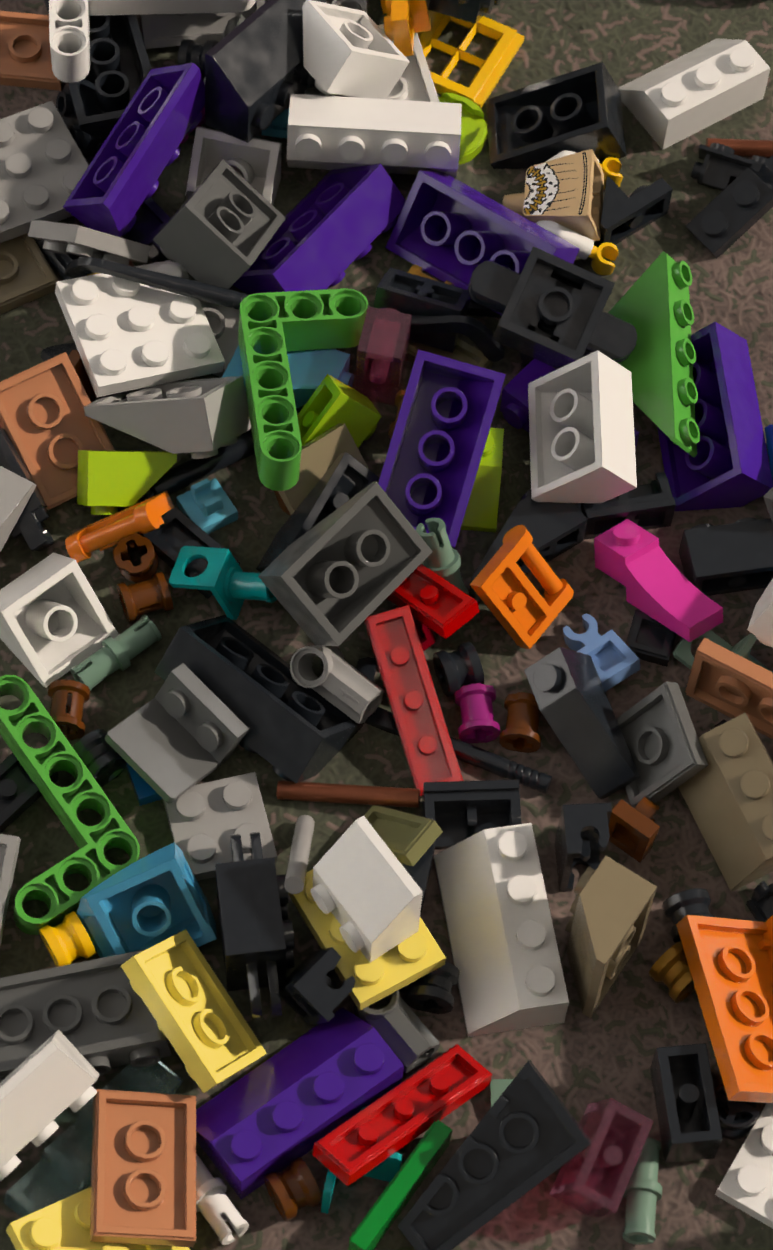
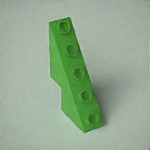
M663 251L608 313L631 323L636 328V346L629 357L620 363L621 366L631 371L633 402L672 442L692 457H695L697 455V443L700 441V431L695 420V403L698 401V391L693 379V364L696 362V352L691 338L694 312L690 304L689 286L692 284V273L685 261L676 262Z

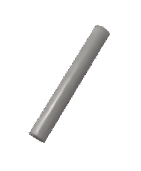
M309 815L299 816L295 824L284 883L286 891L290 894L300 893L305 884L315 826L314 819Z

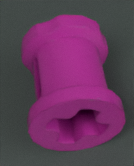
M477 683L463 686L454 693L455 703L460 706L462 725L458 728L459 739L469 744L487 743L497 739L500 735V725L494 721L492 703L496 700L495 688L490 685Z

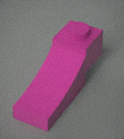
M626 519L594 538L595 567L626 587V601L688 642L695 640L723 623V607L702 593L676 568L660 548L658 537Z

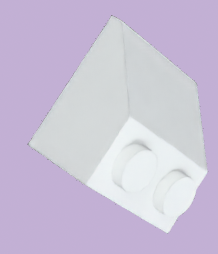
M306 0L302 6L303 65L315 79V86L328 96H336L338 94L358 98L387 99L410 61L365 11Z
M52 553L0 590V639L45 688L51 682L58 680L69 672L70 668L77 666L102 647L101 642L107 637L111 636L114 639L119 635L75 559Z
M363 815L353 822L313 867V888L310 891L320 910L324 914L332 912L341 924L339 930L348 947L355 953L360 950L371 963L418 932L423 891Z

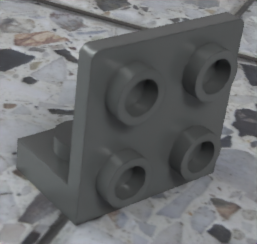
M182 663L170 672L155 698L110 729L105 736V741L167 803H172L231 757L249 728Z

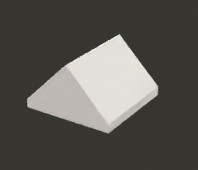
M196 127L186 192L195 191L224 159L273 205L281 180V143L253 138L247 143L218 130Z

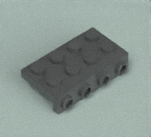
M144 950L0 978V1082L58 1029L99 1073V1076L109 1073L113 1067L131 1064L133 1067H148L157 1064L161 1060L160 1058L172 1056L168 1038L159 1030L155 1018L142 998L132 989L129 978L121 968L123 963Z

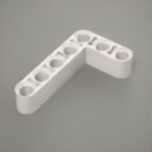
M49 0V41L53 74L57 79L67 83L79 82L89 74V16L235 13L252 8L256 0Z

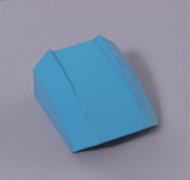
M175 842L141 858L94 887L80 899L77 916L85 927L100 958L148 949L185 929L197 947L217 939L216 922L208 900L187 863L183 851Z

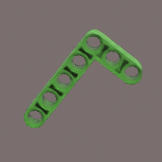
M344 288L255 293L248 295L240 303L238 342L258 477L261 483L271 490L284 491L294 487L299 480L302 442L287 351L351 348L362 343L365 338L368 301L366 296L357 290Z
M4 675L0 677V697L13 695L21 701L22 705L14 710H6L0 707V735L80 848L26 883L17 892L13 915L16 926L23 933L40 935V928L46 925L55 927L63 922L65 915L72 911L77 913L80 899L94 887L138 861L140 845L29 684L16 675ZM31 733H40L47 738L49 743L42 748H32L24 742L23 738ZM57 771H66L74 776L75 782L68 787H59L51 781L50 776ZM92 809L97 811L103 820L97 825L87 826L78 820L77 814L82 810ZM110 848H121L128 854L130 860L122 865H114L106 860L104 853ZM72 873H79L88 879L90 885L85 890L73 891L64 884L63 879ZM38 899L48 906L49 912L43 917L33 918L28 916L22 907L27 901Z

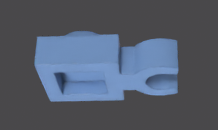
M590 614L582 615L585 633L577 634L567 625L563 627L566 645L571 650L591 656L605 692L640 670V660L613 630L601 636L598 633L597 621Z

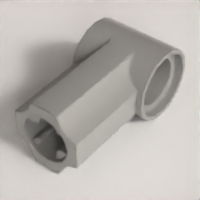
M305 646L298 649L291 658L290 673L298 685L304 688H312L358 724L364 723L376 711L383 700L382 697L385 690L345 661L343 654L334 646ZM316 655L322 659L324 664V670L320 677H317L312 669V661Z

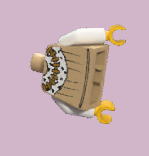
M593 149L578 153L563 150L544 163L530 166L526 171L525 191L504 195L503 206L580 248L577 257L584 260L588 257L592 258L591 266L597 274H612L615 265L604 258L612 261L616 260L619 254L616 245L606 242L597 247L594 246V241H599L601 236L600 223L603 190L606 187L607 177H610L618 187H620L623 179L622 174L619 173L622 165L618 158L608 157L602 163H599V159L596 158Z

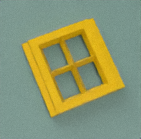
M429 10L431 31L417 32L425 58L431 48L452 56L440 75L430 71L436 92L439 94L455 93L467 97L482 108L523 44L524 36L518 34L517 30L485 16L478 22L472 23ZM449 21L470 29L458 48L437 40ZM476 33L497 41L485 60L465 52ZM459 59L480 68L468 87L447 79Z

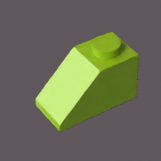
M327 374L297 415L302 446L335 425L345 423L355 444L359 448L364 440L372 436L377 427V422L382 416L368 397Z
M490 428L460 530L496 532L502 472L503 428Z
M78 450L77 504L91 506V515H112L118 512V507L133 506L177 462V454L167 451Z

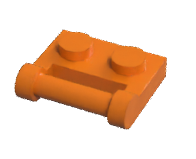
M168 492L160 493L91 523L67 537L65 545L70 558L75 559L79 563L89 559L93 551L98 549L102 551L118 544V541L137 532L139 534H147L158 529L160 525L164 524L162 515L174 508Z
M518 525L511 528L504 535L503 545L470 583V586L514 642L521 648L531 649L571 600L574 590L565 579L558 578L532 544L533 537L527 528L523 525ZM519 558H521L545 589V598L541 596L516 562Z

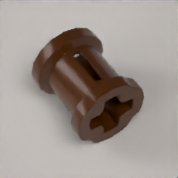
M138 533L118 541L117 546L113 550V555L122 576L128 581L135 583L153 578L154 574L157 573L159 560L151 541ZM134 551H139L142 555V564L138 566H133L131 562V553Z
M163 572L155 573L151 579L128 586L124 582L117 584L120 604L129 624L136 622V617L160 609L164 611L173 610L172 597Z
M63 679L51 682L48 686V696L51 698L50 716L66 739L82 738L85 735L86 729L85 724L82 722L84 703L90 698L89 687L74 680Z
M518 692L507 695L504 702V708L508 711L506 729L500 733L499 743L502 747L511 751L532 753L539 750L541 747V737L538 734L540 716L543 714L539 709L534 694Z

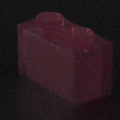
M368 307L357 349L355 390L368 397L372 402L396 406L395 397L398 391L401 390L407 366L412 315L400 313L391 308L379 309Z
M613 1098L588 1104L579 1125L592 1143L561 1166L550 1195L592 1218L615 1214L654 1121Z

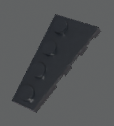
M530 1059L398 1224L399 1229L415 1250H452L592 1143Z

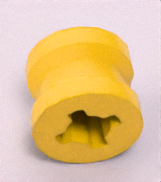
M74 911L65 915L63 922L55 927L46 925L39 929L43 943L57 967L69 965L79 957L89 958L96 954L94 945L85 927Z

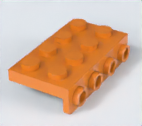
M686 915L676 926L728 1101L773 1103V915L766 922Z

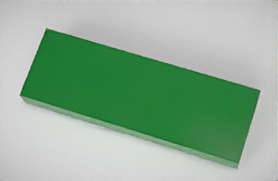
M439 1120L433 1122L350 1236L348 1250H374L450 1145L451 1128Z

